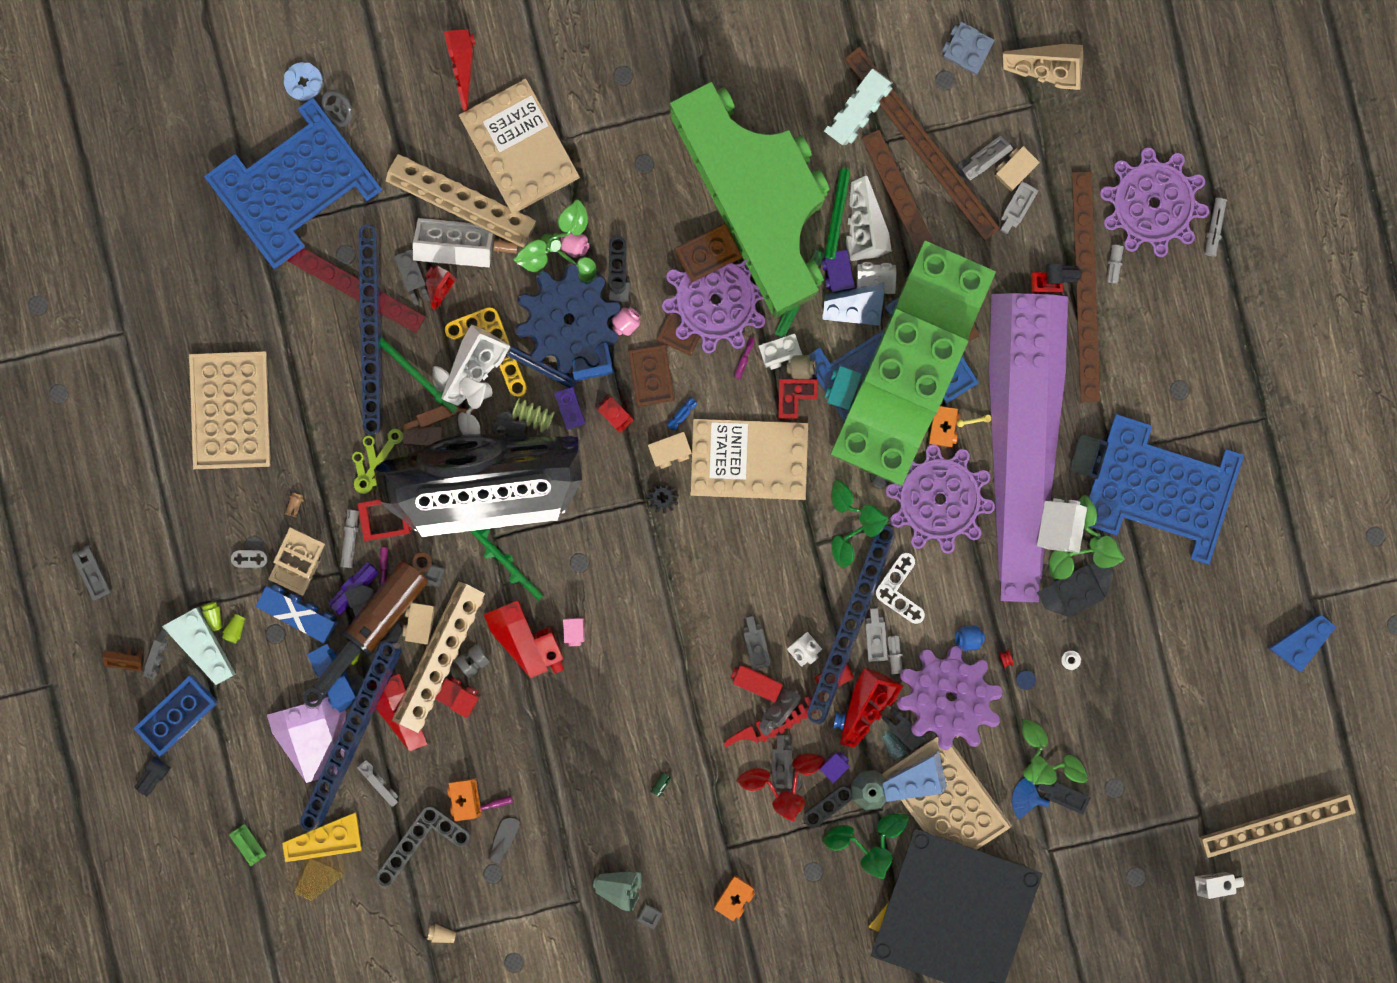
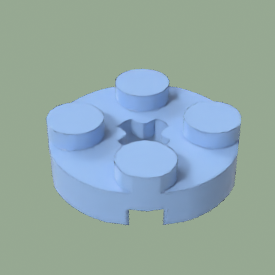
M296 63L284 75L285 89L296 100L309 101L312 98H316L323 85L320 71L310 63ZM301 77H304V79L308 78L307 86L303 87V85L298 84Z

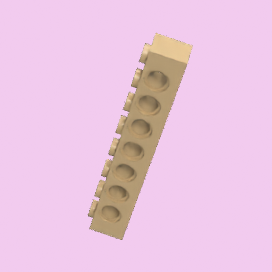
M398 154L388 170L386 182L516 245L524 247L533 232L536 221L531 217L519 212L512 215L509 207L480 194L478 191L471 190L459 182L448 179L424 165H419L407 157Z
M458 581L392 721L417 733L423 728L425 718L433 707L436 695L441 691L443 680L450 672L453 659L458 655V649L467 636L469 626L474 622L475 613L478 607L482 605L485 593ZM467 601V606L463 610V605ZM459 619V623L455 627V621ZM450 636V642L446 644V640ZM442 654V659L438 662V657ZM434 671V675L430 679V674ZM425 689V694L421 696V692ZM417 706V711L413 714V709Z
M1343 793L1199 837L1204 856L1209 858L1356 812L1350 794Z

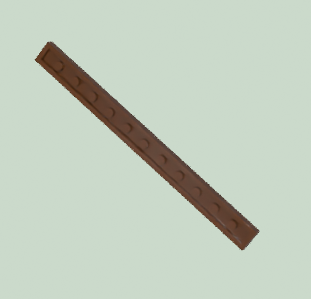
M860 47L844 59L861 82L872 69L877 70ZM892 89L887 97L883 96L879 101L881 108L982 239L985 241L1000 230Z
M880 130L863 137L862 141L917 254L924 241L935 245ZM974 325L968 339L969 341L980 337Z
M1072 172L1075 266H1078L1082 272V277L1076 283L1080 403L1100 402L1092 172Z

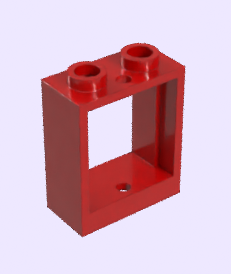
M374 500L358 503L364 541L411 533L412 528L410 525L402 520L404 530L373 535L368 507L381 505V502Z
M741 664L739 668H734L731 675L734 685L773 702H776L783 686L781 682Z

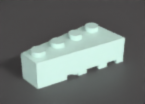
M872 69L856 89L857 93L848 99L845 104L846 108L842 109L834 117L832 127L827 126L824 132L841 145L852 144L858 136L857 130L860 127H865L870 120L867 118L871 112L875 113L881 105L880 99L883 96L887 97L891 92V84L893 82L877 70Z

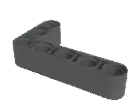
M427 806L376 876L377 883L382 887H387L393 883L431 828L460 847L465 846L470 841V831L436 806ZM433 810L435 812V819H428L425 815L426 811ZM448 821L451 824V829L448 831L443 830L441 823ZM415 826H422L424 834L417 835L414 831ZM457 833H465L467 836L466 841H458ZM405 841H410L413 844L411 851L404 849L403 843ZM393 857L401 859V866L393 865ZM382 873H388L391 880L384 882L381 879Z

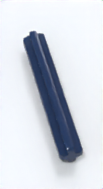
M515 346L509 348L507 356L568 388L575 386L576 381L574 377L568 374H561L558 369L543 361L539 363L533 362L530 354Z

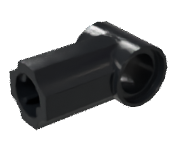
M1046 264V284L1077 283L1082 277V272L1078 266Z
M155 756L145 768V773L134 788L142 795L148 797L158 782L166 776L171 767Z

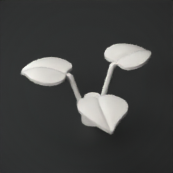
M434 366L432 371L434 386L440 392H444L450 374L443 368ZM467 377L462 380V391L470 408L466 413L461 412L459 414L458 424L463 435L480 434L479 422L470 414L473 409L481 406L484 399L491 397L493 392L488 383L478 382L473 378Z

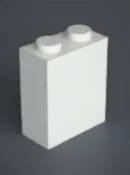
M1053 498V502L1045 501L1037 546L1048 550L1079 553L1087 507L1080 505V502L1075 500H1069V503H1064V500Z

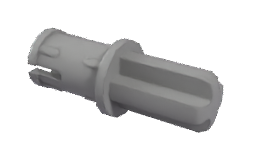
M1112 245L1110 261L1107 262L1109 264L1107 282L1117 284L1120 266H1123L1121 260L1124 246Z
M889 636L890 655L888 657H890L891 674H900L903 670L901 659L903 653L900 650L899 636Z

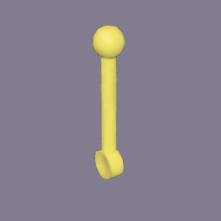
M984 415L982 418L966 421L958 420L957 426L963 427L965 424L981 421L990 422L991 416Z

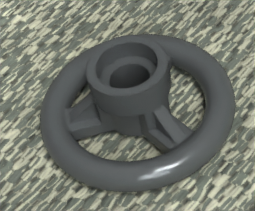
M329 90L323 95L321 102L322 110L332 124L341 127L349 124L352 119V107L346 96L336 90ZM330 96L337 97L333 104H327L328 98ZM329 111L337 114L341 121L335 119Z

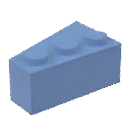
M884 282L878 283V285L862 286L858 289L825 294L823 320L880 326Z
M939 750L887 777L883 782L886 801L942 794L947 788Z

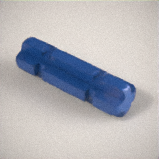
M690 397L685 402L686 404L673 416L674 418L667 423L670 429L676 430L679 426L678 424L682 423L689 415L690 410L695 408L697 402Z

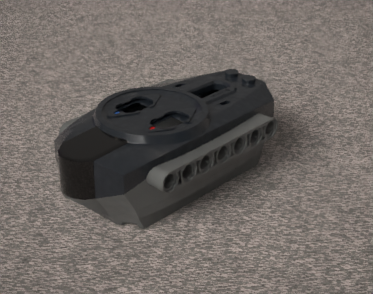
M468 434L445 438L426 446L422 450L385 460L374 468L378 498L381 504L407 522L414 531H418L424 537L558 520L560 514L568 510L570 502L582 482V461L578 437H546L544 435L494 437L483 434Z

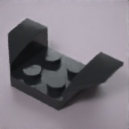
M1094 562L1074 571L1066 579H1058L1052 582L1048 587L1038 591L1037 594L1046 610L1071 617L1104 600L1114 573L1111 567L1100 568Z
M360 585L344 592L350 608L354 611L355 617L377 592L376 590ZM399 620L369 656L371 663L381 644L398 641L403 632ZM388 646L387 650L391 655L393 649L391 646Z

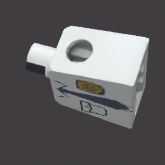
M1227 872L1195 876L1197 896L1211 899L1236 894V888L1244 886L1243 877L1241 875L1234 876Z

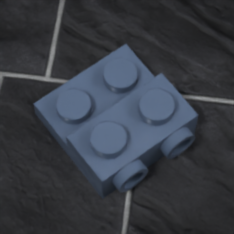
M963 22L959 26L955 24L950 34L954 37L951 43L946 42L942 50L945 53L943 58L977 75L995 40Z

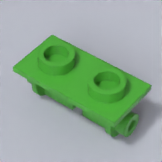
M245 824L229 834L250 866L266 856Z

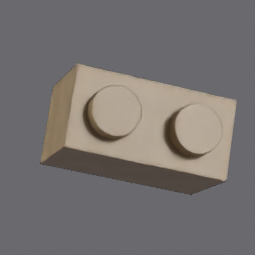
M1024 146L1020 150L1016 148L1009 155L1011 159L1007 163L1003 161L996 168L998 173L995 177L1011 192L1040 163Z
M684 432L648 445L655 466H660L661 469L671 466V461L678 459V462L690 459L689 455L692 454Z
M411 603V606L406 610L408 625H404L403 636L406 637L405 641L429 644L435 606Z

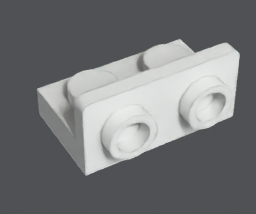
M870 262L857 265V289L862 286L868 287L884 282V293L895 294L896 265L891 263L874 265Z
M795 334L759 345L765 367H770L771 370L781 367L782 362H790L794 355H802Z

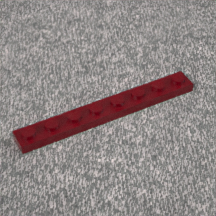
M304 248L287 260L360 302V281L358 278ZM367 286L366 294L371 297L374 294V288ZM380 291V313L417 334L426 317Z

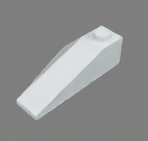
M868 176L851 182L849 205L852 207L851 218H848L850 233L849 236H846L849 261L877 258L892 252L889 232Z
M471 324L461 342L441 398L459 406L466 399L462 391V380L467 377L473 378L478 382L482 379L485 380L488 377L487 374L495 366L497 368L502 363L511 346L488 331Z

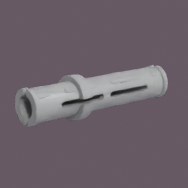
M1215 198L1209 233L1206 234L1208 239L1204 255L1213 257L1217 255L1218 243L1222 238L1220 233L1227 199ZM1218 210H1220V211H1219V216H1218V222H1217V225H1216Z
M347 509L346 524L343 527L345 532L340 567H353L356 533L359 531V528H357L358 510Z

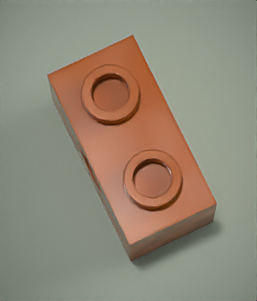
M939 407L931 422L928 444L952 447L953 444H956L958 433L955 432V426L961 416L958 413V409ZM944 421L950 426V429H947L945 432H943V428H940Z
M476 778L449 783L447 792L452 801L450 811L454 821L481 817L482 813Z
M734 874L716 902L714 909L732 921L735 918L739 919L745 910L742 908L746 901L749 903L755 895L753 892L754 886ZM738 894L740 902L732 903L731 896L735 897Z

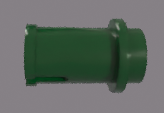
M661 772L654 786H651L650 792L658 797L664 795L663 791L672 778Z

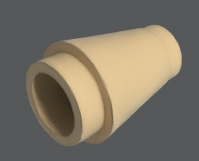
M437 924L429 925L426 939L431 940V943H454L456 932Z

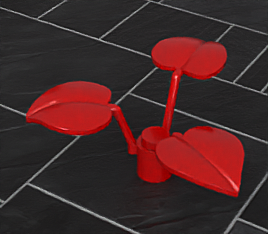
M802 754L793 760L792 767L796 771L792 793L783 791L778 795L771 781L768 780L771 776L770 772L762 768L745 771L737 778L736 782L742 788L749 791L760 790L768 784L776 797L772 802L773 809L784 818L794 822L796 816L805 805L804 798L795 794L798 774L811 775L823 765L825 758L816 754Z

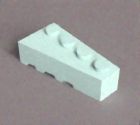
M200 607L162 626L215 685L236 675L217 638L201 613Z

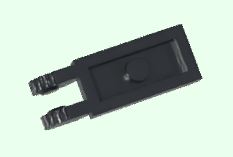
M894 707L890 709L891 713L900 720L896 726L885 715L882 717L892 729L891 731L912 752L929 742L923 735H914L911 730L912 723Z

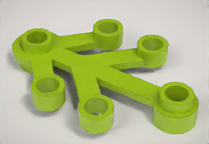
M392 429L388 433L389 440L377 458L374 449V438L371 436L364 437L363 444L367 449L370 468L365 474L363 466L364 455L361 452H355L352 455V460L356 464L358 474L354 481V488L357 492L366 494L372 490L373 486L387 484L385 476L380 478L373 477L378 471L388 470L387 462H384L394 445L400 444L403 441V432L401 430ZM393 433H398L399 438L397 440L392 439ZM367 438L372 439L371 445L365 443ZM356 454L361 455L362 458L360 461L355 460ZM363 480L367 483L365 488L360 486V482Z

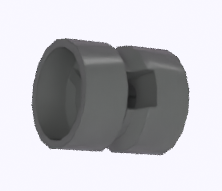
M477 643L468 649L467 654L463 652L455 658L456 663L468 678L478 672V668L483 669L491 663L486 653Z

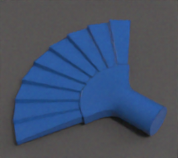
M1026 778L1022 779L1015 787L1012 796V806L1019 820L1036 805L1049 806L1050 800L1039 797L1035 784Z

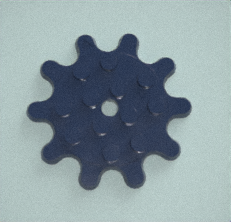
M568 264L565 267L564 276L559 280L553 279L547 271H539L536 275V280L540 286L539 292L536 295L522 293L517 298V303L528 311L529 316L525 322L516 325L515 333L519 337L530 336L535 340V347L530 353L531 360L539 363L547 356H554L557 360V369L561 374H567L571 371L572 362L576 358H582L590 367L597 366L600 362L596 352L597 346L602 342L611 345L615 344L619 338L617 332L608 327L607 321L609 317L616 315L621 310V305L617 301L606 302L601 298V291L606 285L605 278L597 275L591 281L583 282L579 278V268L575 264ZM568 313L573 315V322L569 325L564 322V316Z

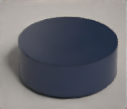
M1024 670L1017 674L1016 684L1019 688L1029 690L1035 685L1036 679L1032 672Z

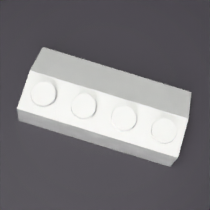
M418 218L413 240V260L490 267L494 233L473 223Z

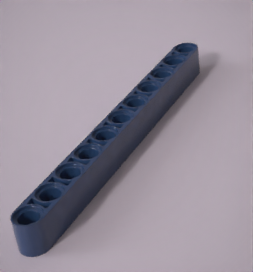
M366 224L359 229L358 233L363 430L367 434L372 435L380 432L383 426L379 232L376 226ZM367 228H371L373 231V236L370 239L364 235V231ZM367 247H371L373 249L374 253L371 258H368L365 255V249ZM368 266L374 270L372 277H368L365 274V269ZM367 286L374 288V294L371 297L366 294ZM368 305H372L375 309L372 316L366 313ZM369 324L375 327L373 335L368 334L366 331ZM370 343L376 348L373 354L367 351V346ZM369 363H373L376 366L374 373H370L367 370ZM369 382L375 383V392L368 390ZM370 401L375 402L377 405V409L374 412L368 408ZM371 420L377 423L375 431L371 430L368 426Z
M885 526L874 537L807 713L809 720L814 724H822L826 720L892 548L895 535L889 526ZM885 531L891 533L888 540L880 538L881 534ZM877 549L884 551L883 556L880 558L874 557V552ZM870 567L877 568V572L873 576L867 574V570ZM863 585L870 586V591L866 594L860 592V588ZM856 603H862L863 609L856 612L853 610V606ZM851 620L856 622V627L852 630L846 627L847 623ZM847 638L850 641L849 645L845 648L840 647V641ZM836 656H840L843 659L842 663L838 666L833 664V659ZM829 674H834L836 676L835 681L831 684L827 683L826 677ZM822 692H827L829 694L828 700L820 701L819 695ZM815 710L822 712V716L818 720L812 718V713Z
M396 641L381 644L301 816L300 825L304 830H314L319 828L324 822L400 657L402 649L401 645ZM388 646H391L393 649L392 655L388 653ZM381 663L385 666L384 672L380 670ZM373 680L377 683L376 689L372 687ZM365 697L369 700L368 706L364 704ZM357 714L361 717V723H358L356 720ZM349 731L353 734V740H350L348 737ZM341 749L345 751V757L341 756ZM333 766L337 768V774L333 772ZM325 783L330 786L329 792L325 789ZM317 800L321 801V808L318 807ZM310 817L313 818V820H314V825H311V824H310V822H309V818H310Z

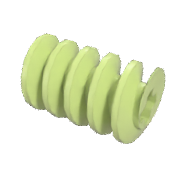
M518 399L512 413V420L515 421L519 417V422L526 420L527 427L533 423L534 430L539 426L542 433L546 429L548 430L555 412L548 415V409L541 412V406L533 409L534 403L527 407V400L520 404Z

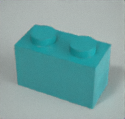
M842 366L838 370L834 369L831 378L834 381L832 388L828 387L824 397L828 399L827 403L848 411L862 374Z

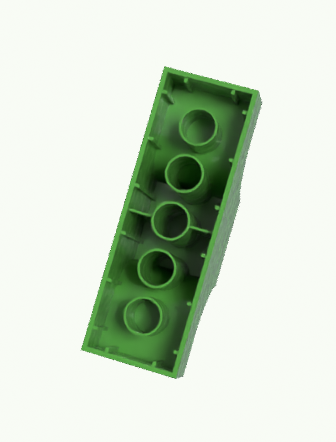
M712 82L671 102L669 115L743 259H747L746 265L775 319L814 299L819 291L817 287L822 285L821 282L824 281L814 260L805 264L800 255L799 242L802 227L814 213L821 210L825 200L824 197L828 195L827 191L830 188L820 169L813 173L810 172L806 163L810 162L809 157L812 156V153L802 135L793 139L789 130L779 134L764 135L742 128L729 117L734 114L733 109L735 106L726 88L723 87L716 91Z
M924 241L831 449L830 456L898 486L903 485L919 446L934 416L938 412L967 346L975 319L996 271L930 242Z

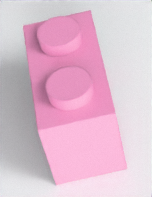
M584 618L563 619L564 643H569V646H580L581 642L585 641Z

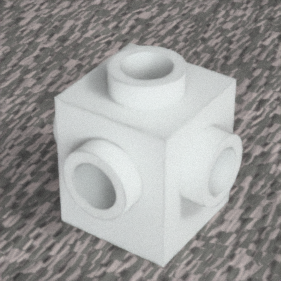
M806 632L789 646L787 650L802 667L807 662L812 664L818 659L817 654L822 648Z

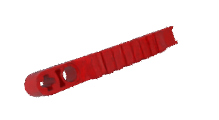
M848 664L839 686L855 678ZM822 673L814 677L817 686ZM829 674L826 677V682L829 684L833 683L836 676ZM822 692V693L819 695V700H820V701H822V700H821L822 695L826 694L827 692ZM804 697L808 706L804 708L802 703L798 704L801 713L797 715L794 709L791 712L793 718L789 719L788 717L781 727L772 729L768 736L761 733L759 728L761 721L758 720L756 725L760 732L759 736H756L752 725L724 741L725 748L745 739L756 743L762 740L765 742L768 741L769 737L774 738L777 733L785 732L784 729L792 728L793 724L801 723L800 720L802 718H808L807 713L813 697Z

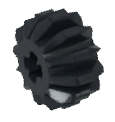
M660 481L659 489L653 484L652 487L656 491H647L653 497H648L646 500L654 501L649 507L653 508L657 505L656 513L659 512L660 507H663V514H666V506H668L669 510L673 511L674 509L670 503L678 504L672 498L679 497V494L672 495L671 493L676 490V487L668 490L670 483L667 482L665 488H663V483ZM660 492L668 495V500L665 503L657 499V496H660Z

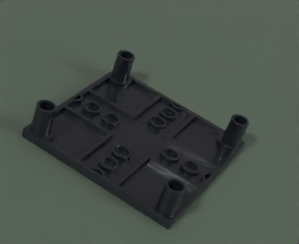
M915 828L870 956L944 983H1005L1043 873Z

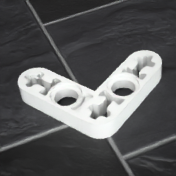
M903 553L898 557L877 587L876 597L910 622L918 624L925 617L924 611L897 592L915 564V559L911 554ZM910 557L911 565H906L903 570H906L905 574L901 570L895 569L896 565L901 567L903 564L902 558ZM892 572L900 574L901 579L899 582L893 583L890 580ZM888 588L887 593L893 596V593L897 594L892 599L891 604L887 603L890 600L885 596L883 598L880 597V589ZM899 598L903 599L906 603L905 607L901 610L895 607V601ZM909 604L913 605L910 608L915 612L917 610L920 611V619L912 620L913 615L907 612V615L903 614L908 609Z

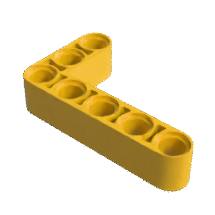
M490 307L454 320L445 327V333L449 338L454 340L460 339L466 335L469 329L467 326L468 320L473 318L477 320L476 327L485 329L491 334L496 329L501 330L502 337L500 339L511 346L498 312ZM494 312L495 319L492 322H487L485 320L486 313ZM454 325L459 327V333L456 336L450 335L449 332L450 328ZM507 356L499 366L510 393L516 397H522L527 391L525 380L517 360ZM514 365L516 373L511 376L507 375V366ZM521 383L523 385L521 393H514V384Z

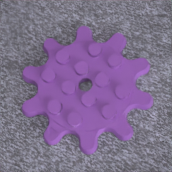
M1145 148L1141 153V163L1137 167H1131L1122 160L1118 161L1114 169L1120 177L1119 185L1116 187H1104L1101 190V198L1112 202L1115 207L1114 213L1105 219L1104 226L1108 230H1115L1116 228L1126 230L1128 235L1124 244L1126 250L1134 252L1141 243L1149 242L1153 246L1154 254L1158 257H1164L1168 253V242L1172 238H1178L1184 244L1193 243L1195 235L1189 228V222L1193 218H1205L1209 214V208L1204 204L1198 203L1194 198L1195 192L1205 185V179L1201 175H1194L1192 177L1183 175L1182 166L1185 158L1182 154L1175 153L1168 162L1160 163L1156 159L1155 151L1152 148ZM1155 197L1159 200L1157 208H1152L1149 205L1150 198Z
M747 259L738 265L731 263L693 283L690 282L686 272L670 270L667 273L666 279L676 287L677 293L674 298L666 299L662 303V309L666 313H677L681 316V324L675 332L677 338L684 340L691 334L700 335L702 338V349L705 353L714 352L716 344L720 339H727L733 348L740 349L745 345V339L742 335V330L745 326L750 325L755 328H761L765 325L764 316L755 309L756 302L764 298L758 286L754 285L750 280L751 272L746 265ZM713 294L720 297L718 305L710 301Z
M932 444L926 449L927 457L925 462L922 464L912 462L902 486L891 484L886 488L887 496L897 499L901 504L900 511L892 515L890 522L892 526L897 528L903 525H910L914 529V535L911 540L914 548L920 549L924 547L929 539L934 538L939 541L941 550L949 554L955 549L954 540L957 535L965 534L971 540L980 538L981 530L976 525L975 519L980 513H992L995 509V504L991 500L984 499L980 494L981 487L990 481L989 472L982 470L977 473H971L967 469V462L970 458L967 450L960 449L952 459L947 460L942 457L940 448ZM939 493L943 494L946 498L945 502L941 505L935 502V496Z
M957 646L950 647L947 657L943 660L936 658L931 650L925 649L919 655L923 665L920 671H913L907 668L903 669L900 673L901 680L910 686L911 692L907 696L900 697L897 700V706L901 710H912L915 712L917 720L912 725V733L916 736H922L927 731H934L938 735V745L943 750H949L952 747L953 739L957 736L963 737L970 746L976 747L981 742L978 727L982 724L996 727L1000 723L999 716L989 708V703L1002 697L1003 691L1001 687L991 686L984 682L983 675L988 670L986 661L978 660L973 665H967L963 662L961 658L962 651ZM951 692L956 700L949 701L946 698V694Z

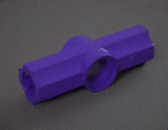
M367 562L355 576H351L341 587L342 589L328 604L340 615L349 607L344 592L360 585L367 587L380 572Z

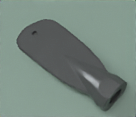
M507 818L501 822L493 843V850L488 859L499 864L502 863L503 855L512 844L520 826V822L517 819Z

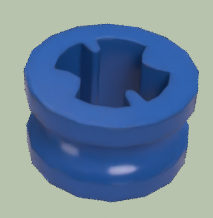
M835 713L834 729L839 727L840 730H843L845 713Z

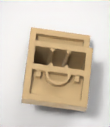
M290 527L273 562L275 566L268 580L304 596L320 563L318 559L325 543Z

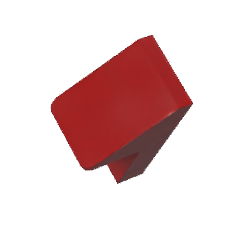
M1031 273L1032 293L1063 292V284H1046V273Z

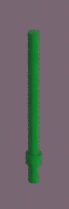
M381 336V347L421 383L440 405L443 404L452 414L455 413L458 408L441 398L443 391L440 392Z

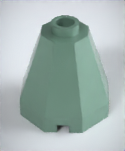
M877 770L860 771L851 783L852 800L864 810L882 808L886 803L883 782L886 778ZM871 789L875 790V792H873V795L869 794V791Z
M627 871L599 874V877H596L594 880L593 888H595L598 895L621 910L632 911L639 899L640 893H637V889L641 888V873Z

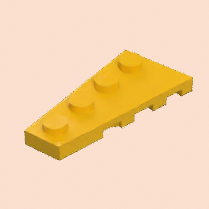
M355 812L283 842L285 862L361 851L362 846L357 813Z

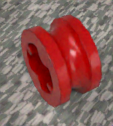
M1009 649L1005 653L999 652L1004 668H1007L1008 665L1014 666Z

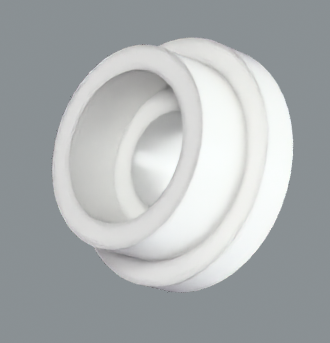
M1067 651L1063 654L1061 662L1066 669L1074 670L1079 667L1081 658L1077 652ZM1069 657H1074L1075 661L1073 664L1068 663Z

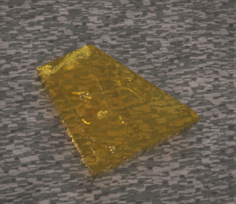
M310 858L294 893L313 901L343 877L344 873Z

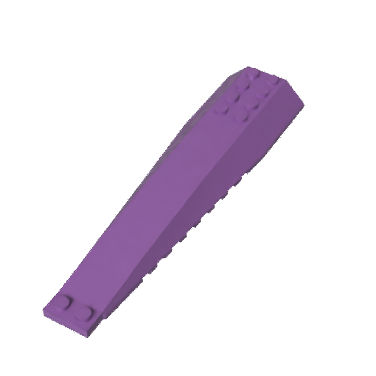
M1019 293L991 294L989 387L998 570L1001 582L1000 601L1039 602L1037 592L1040 589L1045 549L1038 547L1037 543L1045 501H1051L1066 374L1067 296Z

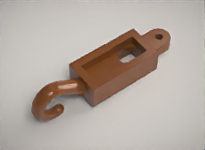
M443 405L417 415L414 421L403 426L405 431L417 427L419 430L453 417L456 413H466L468 409L456 406L458 409L452 414Z

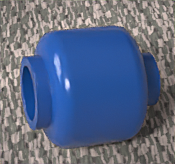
M977 625L962 626L955 633L956 645L963 651L978 650L985 641L984 632Z

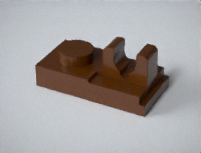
M131 648L127 650L126 655L115 650L104 651L103 662L105 667L143 671L142 650H139L136 656H132Z

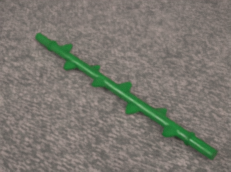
M489 529L470 531L486 547L484 557L486 559L495 557L511 573L509 579L511 584L520 582L523 588H526L538 601L544 596L531 583V580H528L512 564V555H503L487 539Z

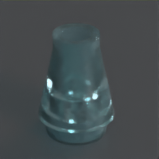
M890 732L880 738L890 758H893L895 761L907 753L906 746Z

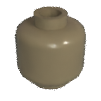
M794 355L791 361L787 363V373L791 374L793 379H811L813 374L816 373V362L810 355Z

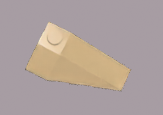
M1058 44L1003 52L1004 70L1025 77L1029 75L1038 78L1040 82L1044 83V81L1053 83L1055 87L1061 89L1080 90L1083 45Z

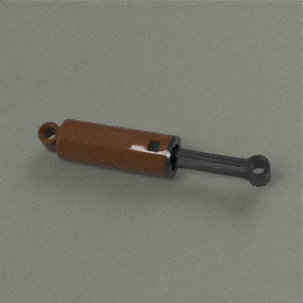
M423 552L417 553L410 564L401 561L343 632L342 636L348 643L316 683L305 691L303 703L307 708L315 709L321 705L322 700L326 697L325 695L360 652L367 656L371 655L428 584V580L424 576V573L429 571L432 564L431 557ZM418 559H425L427 566L420 568L416 561ZM309 694H316L318 701L314 704L309 703L307 697Z

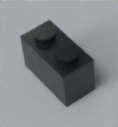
M1080 434L1076 443L1074 457L1070 463V471L1098 479L1109 443Z

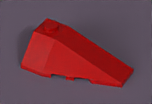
M468 29L445 31L446 44L449 56L453 62V72L455 79H457V88L462 108L465 112L468 110L473 45H476L474 35L470 34Z
M437 265L435 268L431 267L426 274L430 305L435 311L457 280L450 272Z
M519 600L484 614L490 632L530 678L548 671L536 647L533 632Z
M864 668L855 684L840 744L855 748L870 731L869 726L874 720H879L882 717L881 712L887 705L891 707L895 702L903 685L878 671Z
M399 673L389 678L376 710L405 747L412 751L428 744L422 729L417 733L392 721L407 690L403 675ZM376 682L372 683L374 689L377 688Z

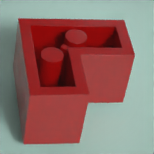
M779 379L778 419H798V400H817L818 380Z
M451 677V679L446 678L442 684L441 691L436 695L435 699L451 707L452 711L468 718L481 697L477 694L478 690L471 686L466 688L460 685L462 682L454 677Z

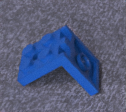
M602 342L596 348L600 358L597 366H588L582 358L573 360V376L576 382L614 374L607 343Z

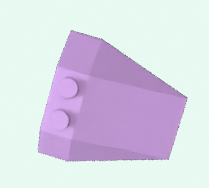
M329 697L324 698L321 705L315 709H309L303 704L267 714L272 734L306 783L319 779L346 721V710L339 712L335 708L332 709L328 702ZM341 749V756L344 757V750ZM333 766V772L337 774L338 770Z

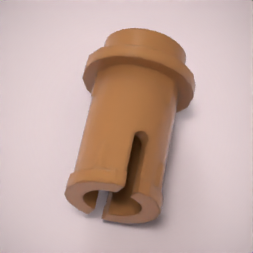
M499 238V240L494 242V251H497V253L516 254L518 245Z
M292 492V495H289L290 500L285 514L297 518L301 501L303 502L304 500L302 499L303 495Z

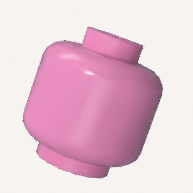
M570 233L569 236L560 238L561 250L573 258L583 257L589 249L588 238L583 234L576 236Z
M631 307L621 308L612 318L613 330L619 335H631L640 325V315Z

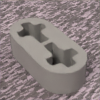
M238 550L231 555V562L235 567L260 568L268 563V555L260 550ZM239 553H241L242 557H248V561H242L239 564L238 561H235V557H238ZM258 554H260L261 557H264V561H261L259 565L257 561H251V557H258Z

